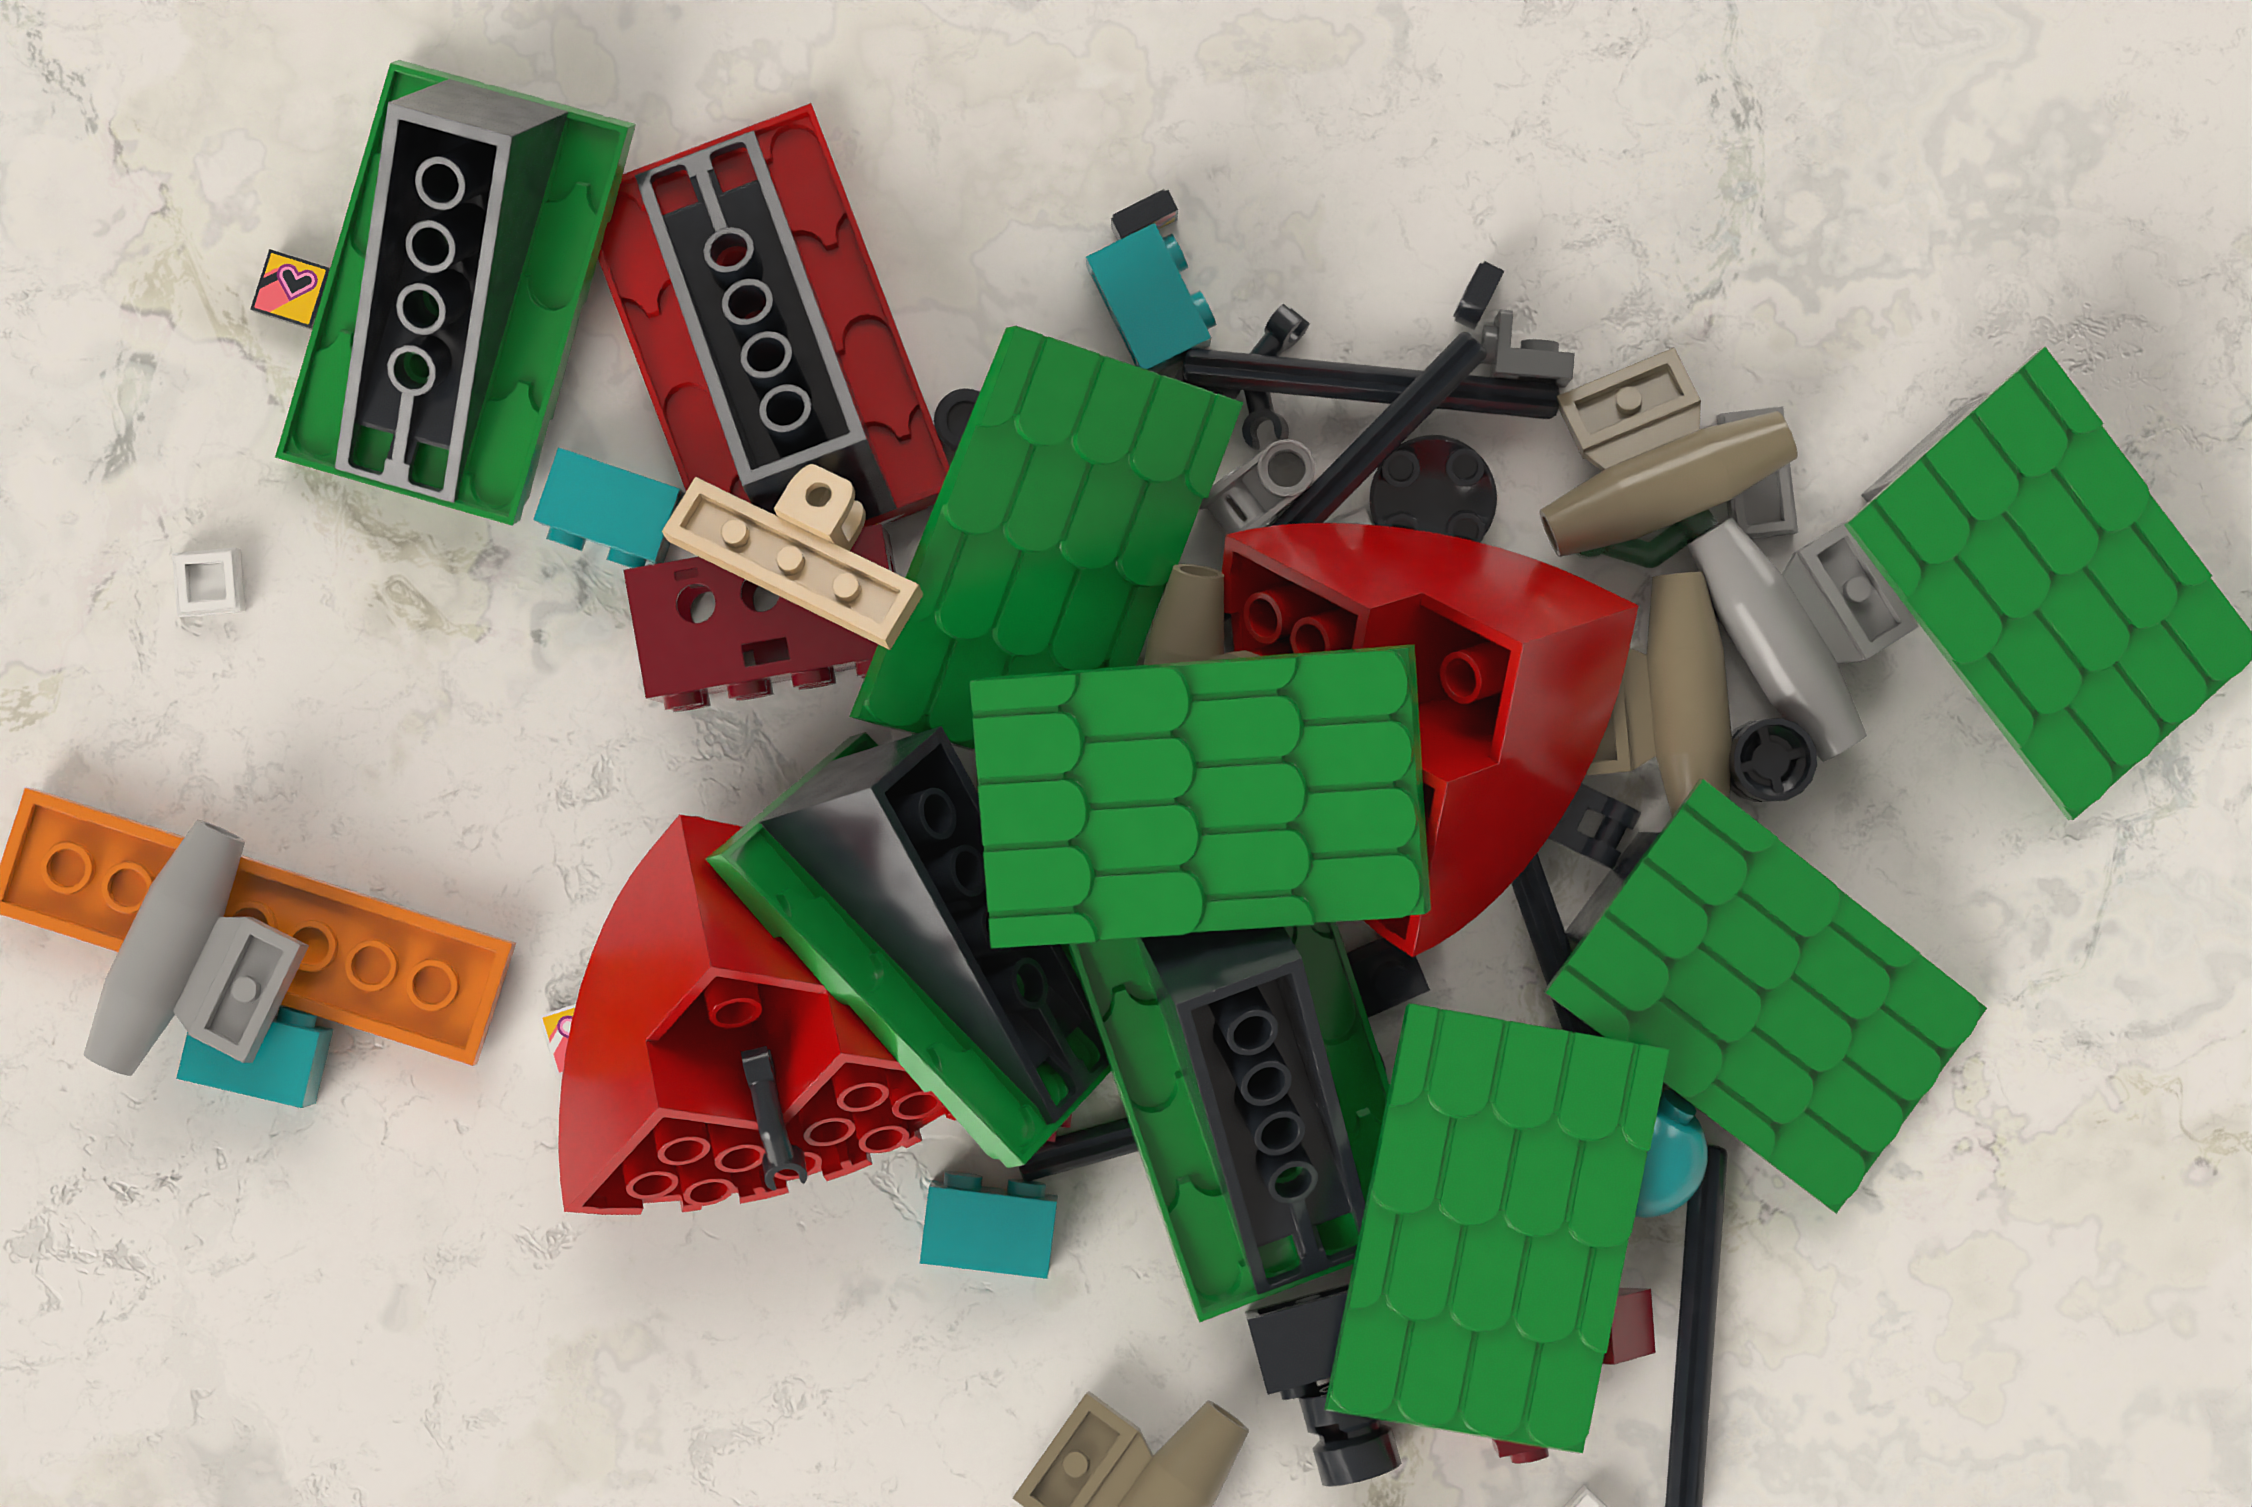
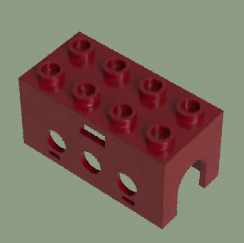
M882 524L863 527L850 552L896 573L890 534ZM699 556L623 570L645 697L649 700L664 703L665 710L682 712L711 706L710 694L727 691L729 699H736V701L774 695L772 683L792 680L793 688L798 687L799 690L836 684L835 672L856 669L857 676H861L864 679L878 646L877 643L779 596L777 603L771 609L761 612L757 611L754 605V595L759 587L758 585ZM699 584L703 586L691 588L690 585ZM712 592L715 598V609L712 615L703 622L695 623L691 613L693 602L701 594ZM753 651L756 665L746 667L743 653Z

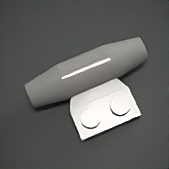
M1731 517L1690 542L1688 547L1698 571L1704 574L1712 605L1718 619L1770 703L1785 720L1797 723L1810 735L1816 747L1817 756L1822 762L1827 761L1854 746L1867 736L1838 664L1865 661L1919 626L1910 611L1844 526L1847 521L1793 553L1781 574Z
M197 820L152 882L105 978L84 1051V1056L87 1059L113 1072L132 1076L176 1015L191 1037L243 1063H253L309 945L253 917H224L245 845L244 839L214 824Z

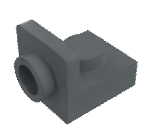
M1500 309L1494 319V326H1483L1481 345L1486 349L1487 355L1481 363L1491 364L1490 377L1555 383L1561 388H1565L1573 379L1575 353L1559 352L1558 342L1526 339L1521 341L1520 348H1511L1513 310Z

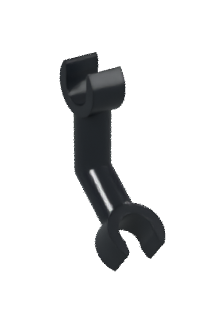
M1282 304L1268 320L1264 329L1265 334L1249 354L1279 357L1285 349H1289L1301 339L1310 323L1292 308L1290 309L1285 304ZM1244 390L1249 413L1242 426L1245 442L1256 450L1260 449L1257 429L1266 420L1272 421L1274 433L1278 440L1288 439V424L1281 415L1274 412L1271 394L1269 392Z
M767 1046L741 1051L743 1068L751 1091L759 1134L765 1149L762 1158L765 1183L768 1188L775 1191L774 1175L780 1170L792 1169L798 1172L801 1183L805 1184L807 1180L805 1155L801 1148L792 1145L789 1140L778 1095L771 1050Z

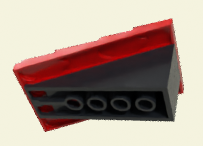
M812 103L623 174L611 221L607 223L598 260L685 490H688L694 478L697 477L777 516L774 507L790 481L802 468L814 464L851 482L855 490L854 500L859 501L865 509L866 518L863 527L876 525L900 516L893 520L895 521L927 509L928 506L935 505L950 466Z

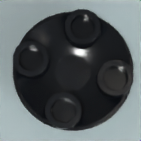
M1442 435L1420 436L1400 444L1377 468L1370 487V511L1375 525L1438 533L1481 543L1495 516L1497 506L1496 485L1484 459L1469 445Z

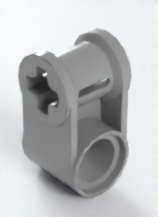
M1292 439L1278 440L1268 445L1241 468L1237 467L1215 483L1211 488L1208 498L1202 500L1199 509H1208L1227 534L1253 528L1268 527L1279 517L1278 514L1294 503L1312 485L1315 476V460L1310 450L1301 442ZM1281 453L1296 455L1305 466L1304 478L1292 487H1282L1275 484L1268 474L1270 462ZM1227 498L1233 500L1247 518L1246 521H1242L1226 501Z

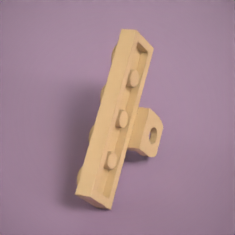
M814 464L802 468L790 481L774 507L777 516L695 477L662 530L668 542L891 650L923 596L919 584L850 552L864 526L866 518L865 509L859 501L854 500L855 490L850 481Z

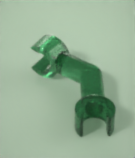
M1708 509L1674 523L1649 542L1635 539L1576 553V555L1583 559H1595L1605 555L1645 568H1655L1682 550L1690 542L1708 532L1718 521Z

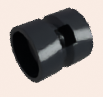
M1782 718L1762 719L1747 722L1732 731V745L1729 753L1730 789L1739 797L1753 802L1787 801L1801 794L1812 782L1817 768L1816 747L1810 735L1797 723Z
M1330 1382L1318 1385V1391L1299 1398L1308 1433L1317 1435L1320 1439L1312 1449L1323 1486H1342L1372 1479L1386 1474L1402 1464L1393 1430L1390 1426L1381 1424L1379 1419L1324 1410Z

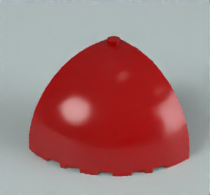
M1301 523L1253 528L1226 534L1222 574H1224V613L1231 614L1234 651L1231 652L1246 650L1260 656L1415 644L1431 910L1423 915H1407L1402 918L1363 921L1383 938L1410 956L1414 957L1460 931L1490 906L1526 868L1564 815L1596 755L1608 726L1622 682L1639 605L1590 581L1534 558L1499 547L1438 533L1369 524Z
M679 814L632 872L603 924L579 990L572 1017L562 1074L558 1152L564 1212L599 1215H641L644 1209L643 1203L680 1201L682 1212L701 1210L702 1206L724 1201L733 1193H738L740 1204L789 1193L787 1181L799 1179V1174L795 1170L783 1169L774 1175L775 1191L768 1188L765 1183L762 1164L765 1149L759 1134L751 1091L743 1068L741 1051L763 1046H767L771 1050L785 1127L790 1143L798 1146L804 1152L807 1176L822 1171L825 1180L830 1181L872 1165L870 1153L890 1152L901 1146L908 1148L922 1141L920 1128L945 1114L946 1118L956 1120L932 1091L924 1092L855 1011L849 1005L838 1002L781 936L772 937L707 862L706 858L721 845L725 844L728 839L743 828L742 826L708 820L699 816Z

